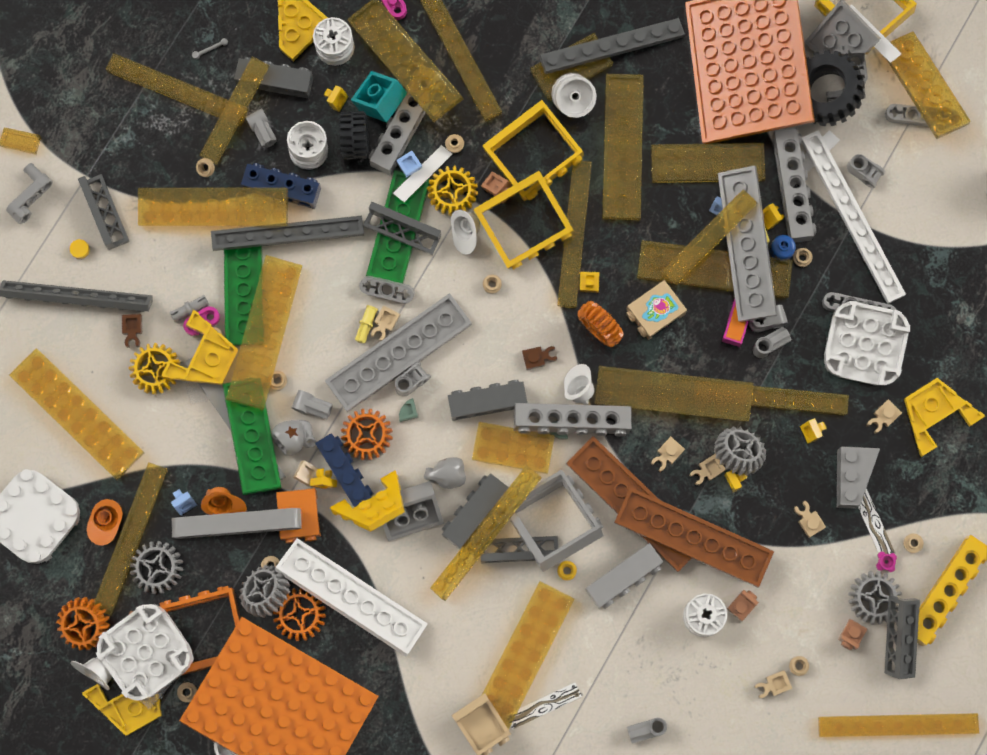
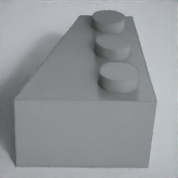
M840 447L837 450V508L856 509L861 505L880 448Z

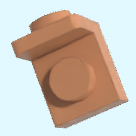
M491 172L481 187L483 190L496 196L512 187L507 179Z
M743 590L727 610L742 622L759 603L756 600L757 596L750 590L747 592Z
M849 619L838 640L842 642L841 645L844 648L856 650L859 648L867 628Z

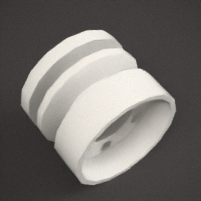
M331 17L322 20L315 27L313 33L317 55L323 62L328 65L337 66L344 64L352 57L355 46L351 28L345 21L340 18Z
M312 121L298 122L292 126L288 132L287 144L293 163L302 169L308 170L322 165L328 155L327 138L323 128Z
M704 593L697 595L687 603L683 611L685 627L690 633L698 637H709L716 634L724 627L727 621L725 604L719 597L713 594ZM703 610L705 612H710L711 615L708 616L709 620L707 618H702L701 615L703 614Z

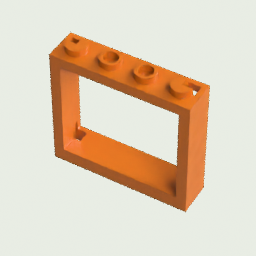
M228 586L219 587L216 592L212 593L209 590L199 592L198 596L193 598L190 595L179 598V601L171 603V600L164 601L159 606L166 612H171L229 597L235 627L241 619L235 590ZM217 657L191 663L188 670L182 675L211 668Z

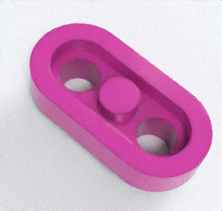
M381 0L391 18L400 20L406 16L407 8L403 0ZM396 9L401 10L400 13H395L394 11Z
M209 306L198 311L199 315L204 320H207L212 327L218 324L220 314L216 308ZM209 315H214L212 320L207 319ZM188 317L183 324L185 332L190 336L201 334L186 327L190 318Z

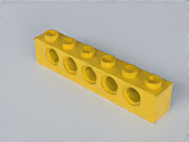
M969 535L964 539L919 607L917 643L921 646L932 644L937 636L935 634L938 627L942 628L947 621L946 615L949 611L952 612L958 604L956 602L959 595L963 596L969 587L967 583L970 579L973 580L979 573L978 566L980 563L984 564L987 561V545L974 536ZM967 554L973 557V564L966 562L965 557ZM956 570L963 574L961 581L955 577ZM946 586L952 589L951 597L944 593ZM935 602L942 606L940 613L934 610ZM925 618L931 622L930 629H926L923 626Z

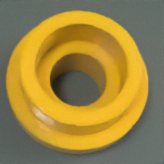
M563 561L559 564L557 573L561 579L568 581L576 576L577 568L573 562ZM566 567L570 568V574H565L563 569Z

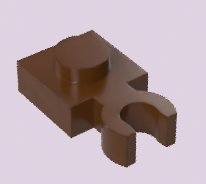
M141 314L122 315V334L128 335L124 341L127 348L130 347L129 343L132 340H135L136 347H140V340L137 338V334H142Z
M541 346L522 350L526 370L545 366V360L549 362L556 361L557 356H549V352L555 351V347L550 346L545 351L541 350Z

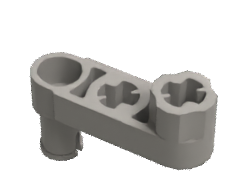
M33 163L28 164L23 171L34 182L14 199L6 209L18 224L28 221L32 214L28 208L53 183Z

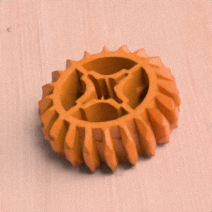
M588 301L580 307L581 309L577 313L579 320L600 342L608 347H613L621 341L624 335L622 328L606 310L593 301Z
M361 409V415L354 411L356 417L353 419L349 415L348 419L351 422L344 421L343 425L347 429H341V433L346 434L341 436V440L346 441L343 444L344 448L350 446L347 452L351 454L355 451L354 458L361 454V460H365V455H368L369 460H372V454L374 453L379 458L378 451L385 454L386 450L383 446L390 447L386 440L393 439L392 436L387 435L393 432L392 428H387L390 426V422H384L386 419L385 415L378 418L380 415L379 411H376L374 415H372V409L368 410V414L365 413L364 409ZM364 420L375 421L374 424L371 423L369 426H363L359 422ZM355 426L359 431V436L353 443L351 433ZM379 426H381L382 428V438L380 442H378L374 437V434ZM362 430L367 431V433L370 431L372 440L367 437L363 438ZM364 443H370L375 446L370 449L359 448Z
M293 588V595H290V593L286 595L288 600L283 602L284 607L280 606L278 612L273 611L274 615H279L273 621L281 623L276 628L278 630L284 628L281 633L283 636L289 632L288 639L291 640L296 635V641H300V635H302L306 641L308 633L313 638L315 637L312 632L314 629L317 632L321 631L317 627L318 624L324 626L325 623L320 621V618H326V614H320V611L326 610V607H319L322 601H315L316 597L313 595L310 597L311 594L307 591L304 594V589L300 588L299 594H297L296 589ZM299 599L309 600L314 608H302ZM294 601L292 612L284 615L287 605ZM298 608L302 612H306L302 615L301 620L298 617H294L295 614H298ZM315 614L313 623L306 628L307 617ZM296 620L300 630L289 628L285 621Z
M77 597L74 601L70 600L67 602V605L62 606V611L58 613L60 619L56 623L61 625L57 628V631H62L63 633L60 638L65 637L67 639L65 644L71 642L72 648L78 646L79 650L84 648L90 650L92 646L97 647L100 639L99 636L103 632H107L106 629L110 627V624L105 622L109 619V616H104L106 609H100L101 603L95 605V599H91L88 602L87 597L82 598V600L80 597ZM75 610V621L71 623V615ZM96 624L95 634L91 637V627Z

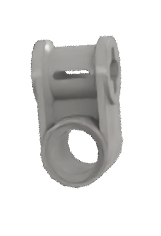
M862 154L853 156L847 165L848 172L870 188H875L880 176L885 174V170L881 166L875 164ZM854 162H859L861 168L855 167Z
M776 305L777 316L758 319V321H762L761 325L760 322H756V319L750 320L749 327L751 330L762 332L787 325L788 321L783 305Z
M416 362L396 379L395 390L400 396H408L418 387L425 384L431 378V375L422 369L420 362ZM405 382L409 387L406 390H401L398 387L399 384Z

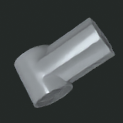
M263 109L245 116L262 148H268L277 142Z
M781 327L769 335L759 338L753 346V354L758 358L766 357L769 353L791 342L790 334L787 329ZM758 345H765L767 351L760 350Z
M298 390L291 408L300 413H309L327 420L333 404L315 398L314 395L308 392Z
M654 718L628 726L627 729L631 743L663 735L667 730L666 722L662 718ZM655 721L663 723L664 728L659 733L652 729Z

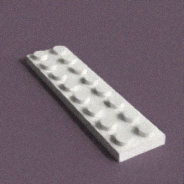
M296 538L275 567L276 572L282 573L285 578L406 657L427 626L426 622L298 538Z

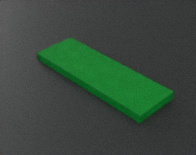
M394 170L384 207L420 221L428 193L427 187L430 185L429 180L431 179L428 178L403 202L393 193L410 176L406 177L403 172ZM394 223L386 226L388 232L392 234L400 231L398 225ZM413 231L403 233L405 239L409 241L416 238V234ZM377 233L366 276L404 284L413 247Z
M262 246L224 250L225 338L234 346L264 345Z
M261 378L223 383V392L242 495L281 489Z

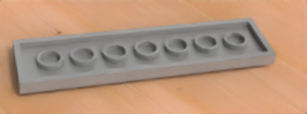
M754 165L718 173L738 321L744 322L777 316L757 168Z
M449 293L330 376L325 382L344 409L349 412L406 372L413 364L420 362L470 327L472 323Z

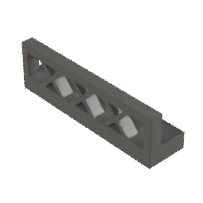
M102 174L88 180L85 176L78 178L107 249L111 250L130 242ZM100 181L102 187L99 193L93 191L90 184ZM101 197L109 201L106 209L98 205ZM107 214L115 216L116 219L113 226L106 224ZM114 231L122 232L124 238L113 242L112 235Z
M372 201L369 206V214L363 224L365 228L432 256L442 236L441 230ZM375 215L381 218L383 224L373 226L369 223L372 216ZM394 223L398 225L400 231L392 234L388 232L386 226ZM413 231L417 238L409 241L405 239L403 233ZM426 238L434 240L431 249L423 247L421 240Z
M558 536L532 537L534 542L542 541L539 545L537 543L536 545L544 557L558 549ZM521 538L480 539L481 563L535 561L530 551H524L521 548L525 544ZM545 541H554V550L545 551L541 546ZM511 542L517 547L514 552H505L502 549L506 543ZM493 543L498 549L495 553H485L484 544Z
M889 596L884 673L897 679L915 678L920 600ZM896 603L899 604V605H898V612H897L896 609H895ZM894 623L897 625V632L894 629ZM893 642H895L896 651L893 648ZM892 662L895 664V671L892 670Z

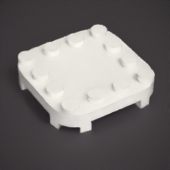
M849 301L838 306L831 319L824 352L826 370L840 378L873 385H887L894 382L902 371V362L910 332L907 318L898 310L858 303L857 301Z
M25 469L18 473L0 494V543L26 562L31 564L47 562L72 528L78 525L80 521L79 504L41 473Z
M154 604L137 607L135 611L107 632H103L99 636L100 639L97 644L96 655L98 659L103 662L122 690L121 693L126 698L135 701L147 700L184 674L194 660L189 643L162 607Z

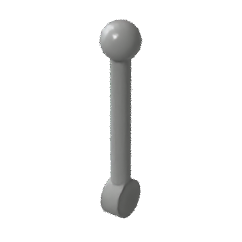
M223 38L221 42L202 51H194L192 57L198 59L200 55L221 45H227L228 40Z

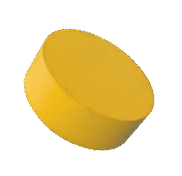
M77 239L70 245V253L76 259H84L90 252L89 245L82 239Z

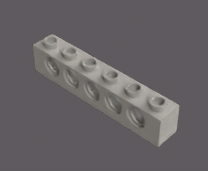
M423 65L420 70H416L412 85L406 88L407 95L395 110V116L393 118L390 117L388 120L387 130L385 134L382 133L380 135L376 150L373 149L369 155L371 167L389 176L392 175L397 166L396 160L403 155L443 82L441 74ZM426 86L427 89L424 91H419L418 87ZM412 101L418 102V105L415 107L409 106V103ZM403 117H408L410 119L406 123L400 121ZM394 133L401 134L397 139L391 137ZM385 149L392 150L388 155L382 153Z
M797 128L774 130L772 139L787 235L795 243L811 241L814 234H816V225L812 223L811 219L813 207L809 205L808 200L810 198V188L806 187L805 180L808 179L807 170L803 169L805 156L804 152L800 150L802 137L800 133L798 134ZM785 147H791L794 152H787ZM793 164L796 170H790L787 165ZM796 182L799 188H793L790 183ZM799 200L802 206L794 205L793 201ZM796 218H802L805 224H798Z
M515 403L514 431H518L521 434L537 431L538 434L557 432L559 435H566L569 432H573L577 435L595 433L597 436H605L609 433L615 434V436H626L631 430V406ZM535 416L539 422L533 423L529 417ZM555 417L558 422L551 423L548 418ZM568 418H575L577 420V423L571 424L568 421ZM587 418L595 419L596 424L588 423ZM606 419H613L615 421V424H608Z

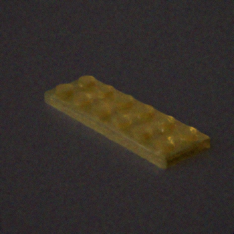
M914 31L890 41L901 55L891 63L888 61L935 138L939 139L969 125L970 119Z
M764 143L651 145L652 183L719 182L718 173L754 165L757 168L758 181H765Z

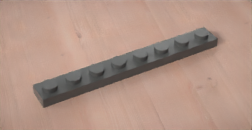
M679 18L544 53L539 58L545 74L680 39L684 37L685 33Z
M362 215L211 231L213 251L364 236Z
M3 280L0 284V297L8 299L19 298L27 301L39 300L62 304H78L81 306H98L100 308H117L119 310H136L138 312H149L153 302V295L6 280Z

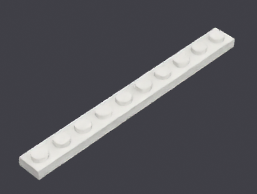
M819 130L802 137V144L887 304L904 297L906 294Z

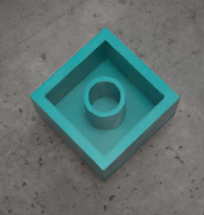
M371 71L351 101L359 111H364L370 117L387 122L407 95V92L397 79Z

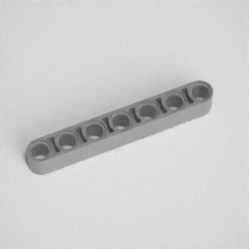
M301 508L172 518V538L174 539L302 528Z

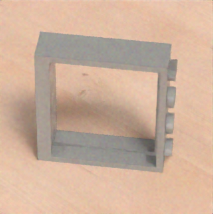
M563 470L558 471L502 505L507 517L542 572L604 536L601 530L604 526L600 519L593 517L594 511L590 504L583 502V494L579 488L575 490L573 479L569 475L566 476ZM564 486L592 529L544 557L516 513Z

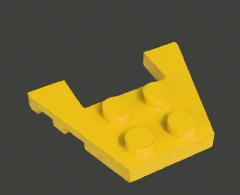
M193 310L186 327L203 334L201 342L188 368L168 361L161 378L222 385L237 355L238 349L221 333L217 332L207 320H204L197 311Z
M938 378L904 399L921 457L937 447L926 430L958 410L969 427L985 417L981 411H977L972 407V404L963 400L954 390Z
M394 470L380 478L383 486L386 488L384 491H379L375 496L360 502L354 508L343 499L330 507L333 515H340L346 521H353L355 525L370 532L401 515L405 510L397 472Z
M99 684L82 692L83 696L94 704L125 736L162 717L159 692L147 700L136 701L126 698L123 694L108 701Z

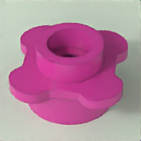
M882 551L879 552L877 555L879 558L876 564L877 570L894 572L897 556L894 553L885 554Z

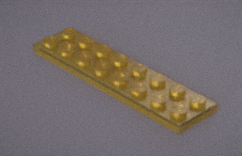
M371 0L347 19L349 24L433 122H436L463 100L461 94L379 0Z
M606 74L602 219H641L643 75Z
M138 188V226H288V188Z
M642 240L637 273L638 279L660 282L665 280L668 283L734 291L728 251ZM769 257L775 297L788 298L793 260L780 261L774 257Z
M268 255L265 256L226 400L264 410L303 265Z
M37 348L9 374L116 480L145 453Z
M599 366L595 404L631 406V409L749 422L753 383Z
M539 581L482 695L484 693L487 695L508 730L574 601V598Z

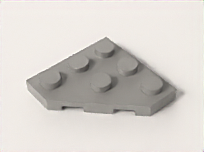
M840 0L806 39L805 43L814 53L819 52V54H824V50H830L831 54H834V51L841 52V54L869 53L881 38L844 0Z

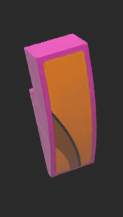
M735 299L722 342L740 347L748 321H738Z

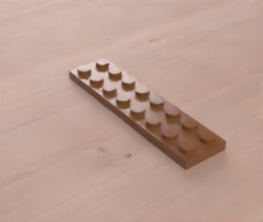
M594 436L566 463L617 514L630 487L658 499ZM641 536L677 572L692 559Z
M632 487L629 488L614 522L623 528L759 588L774 553L773 550Z

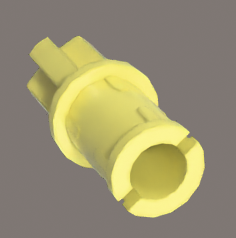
M370 305L366 306L363 318L359 321L360 326L355 337L357 342L366 343L370 329L374 327L372 324L378 311L377 308Z

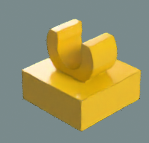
M335 86L333 91L327 89L324 93V96L328 97L327 102L338 112H340L349 97L339 86Z
M773 203L763 209L764 224L767 230L772 229L784 218V215H780L778 211L779 207Z
M580 272V292H599V272Z
M815 418L800 426L808 444L822 437L821 432L827 429L824 422L817 424Z
M323 468L317 469V478H310L311 487L321 489L337 488V480L331 479L332 470H326L324 475Z
M732 470L724 475L733 492L741 489L742 485L740 482L748 478L744 473L740 476L735 474V472L732 474Z

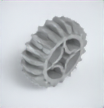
M733 426L720 433L715 441V459L720 460V465H725V470H732V474L738 472L739 476L743 473L748 476L750 473L754 474L762 467L766 459L765 443L760 442L761 437H755V432L751 434L748 432V429L744 431L741 426L737 429Z
M151 541L149 542L150 548L144 544L142 545L143 552L139 549L136 550L139 557L133 556L132 559L136 561V564H130V567L136 568V570L131 571L130 574L137 575L133 581L135 583L139 582L138 587L140 589L145 586V592H149L151 589L152 594H156L158 588L162 594L164 593V587L169 591L171 590L170 583L175 586L177 585V582L174 581L175 577L181 579L182 576L177 574V571H183L182 567H178V565L183 563V560H176L180 557V553H174L175 547L172 546L168 550L169 544L165 543L162 547L161 541H157L155 547L154 542ZM160 552L154 560H145L150 554ZM166 554L171 560V570L167 569L164 564ZM149 564H152V565H158V564H159V566H161V568L164 569L165 571L155 570V569H153V567L150 566ZM142 565L149 569L148 581L143 576ZM162 574L168 575L164 581L153 583L154 580H157L158 576Z
M265 565L263 568L258 566L257 571L252 570V575L246 576L247 581L242 582L244 587L240 589L241 595L239 598L241 599L242 606L248 613L256 617L265 618L266 615L272 616L273 611L278 612L280 606L284 607L283 602L288 600L286 595L291 593L288 589L291 585L282 573L275 571V566Z
M872 571L868 572V577L863 573L861 574V579H855L857 585L852 584L850 586L855 592L848 593L849 596L854 597V599L849 600V603H855L856 605L851 610L855 611L858 609L859 612L856 614V617H860L863 614V622H866L868 618H870V624H874L875 620H877L878 624H882L883 619L887 622L888 608L883 613L877 614L880 603H888L889 596L882 593L880 584L886 587L890 596L897 597L902 595V592L895 591V589L899 588V584L892 585L895 580L894 578L887 581V573L882 578L880 571L876 572L875 577ZM874 582L871 592H861L866 583ZM875 593L876 597H879L881 599L877 600L876 603L874 598L869 597L870 595L872 596ZM861 599L866 600L869 603V609L871 611L865 609V607L862 605Z

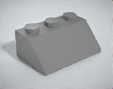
M431 481L400 490L405 512L383 524L388 541H392L444 524Z

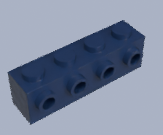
M253 163V165L247 164L241 186L245 191L315 209L321 191L320 183L316 179H303L295 173L284 174L276 168L269 170L257 163Z
M331 433L315 443L354 507L374 495L369 485H363L361 479L364 477L359 469L354 470L351 463L354 461L348 452L344 454L341 449L344 445L338 436L334 437Z

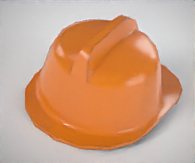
M224 487L208 489L206 496L201 501L202 510L209 515L247 511L245 502L239 497L231 495Z
M110 499L101 500L94 506L86 531L88 538L96 545L103 546L109 544L117 534L123 513L122 508L116 501Z

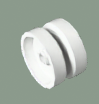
M575 73L565 74L558 78L553 85L551 93L553 103L557 109L565 115L575 118L588 114L593 109L597 97L592 83L580 74Z

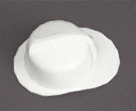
M457 210L451 216L453 242L460 253L465 255L471 254L476 247V235L480 230V222L473 212Z
M576 365L567 373L564 381L565 398L567 400L588 405L595 389L591 381V371L587 365Z
M98 657L92 658L85 664L71 661V665L79 672L96 681L104 689H110L107 684L111 680L112 675Z

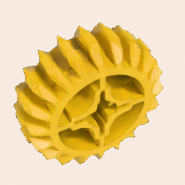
M447 166L446 172L439 169L440 175L433 174L435 180H429L431 186L427 187V191L430 192L428 198L432 199L430 204L436 205V211L441 209V214L443 215L448 211L451 217L452 212L457 210L466 211V207L472 208L470 202H476L474 196L478 195V191L475 190L477 184L473 183L475 178L469 177V171L464 173V168L462 167L457 171L456 166H453V170H449ZM453 179L461 180L465 183V185H463L462 183L457 184L454 182ZM447 180V185L441 188V190H438L440 184L443 181ZM450 184L452 185V188H454L455 190V198H453V194H451ZM468 191L466 197L458 202V197ZM440 197L450 199L452 204L442 201Z
M154 343L153 348H151L150 344H147V350L140 347L141 353H134V356L137 358L136 360L130 359V362L134 364V366H129V370L134 371L130 374V377L135 378L133 384H139V390L144 389V392L147 394L151 390L152 394L156 395L157 389H159V392L162 394L164 393V387L170 390L169 384L176 385V382L172 379L162 380L161 375L168 361L159 362L154 355L165 356L169 361L178 365L181 362L179 359H176L177 354L175 352L172 353L170 347L166 349L164 344L159 347L157 343ZM148 358V364L141 369L143 362ZM154 363L159 368L157 369L156 374L151 370L153 369L152 367L154 366ZM142 376H153L156 383L146 382L142 379Z

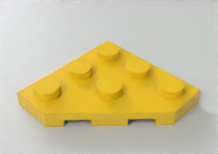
M278 0L279 49L294 61L314 41L313 33L318 23L328 17L308 0Z

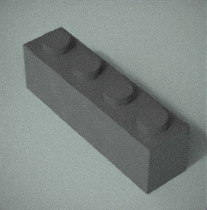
M246 57L244 59L239 58L234 80L237 86L309 99L313 74L307 68L300 67L296 69L287 64L279 66L274 65L270 61L257 62L252 58Z
M519 380L508 381L506 385H500V383L490 384L489 388L484 389L473 387L467 392L456 390L452 391L451 395H448L452 421L514 410L515 403H528L524 381L519 382Z
M491 473L488 477L486 475L483 476L478 483L480 487L477 491H471L466 498L468 502L465 506H460L454 513L456 517L453 521H448L442 528L444 531L442 536L459 550H462L509 491V487Z

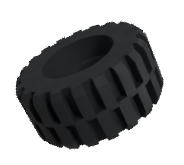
M824 50V54H819V52L813 53L814 57H806L810 90L818 78L828 74L838 75L845 82L843 93L834 101L821 103L811 97L814 114L813 124L818 122L820 126H826V123H830L831 126L837 125L836 122L840 120L844 123L847 121L846 117L849 115L853 117L856 114L855 109H859L862 105L861 99H864L865 84L857 64L851 61V58L846 54L842 56L841 52L834 51V54H831L830 50Z

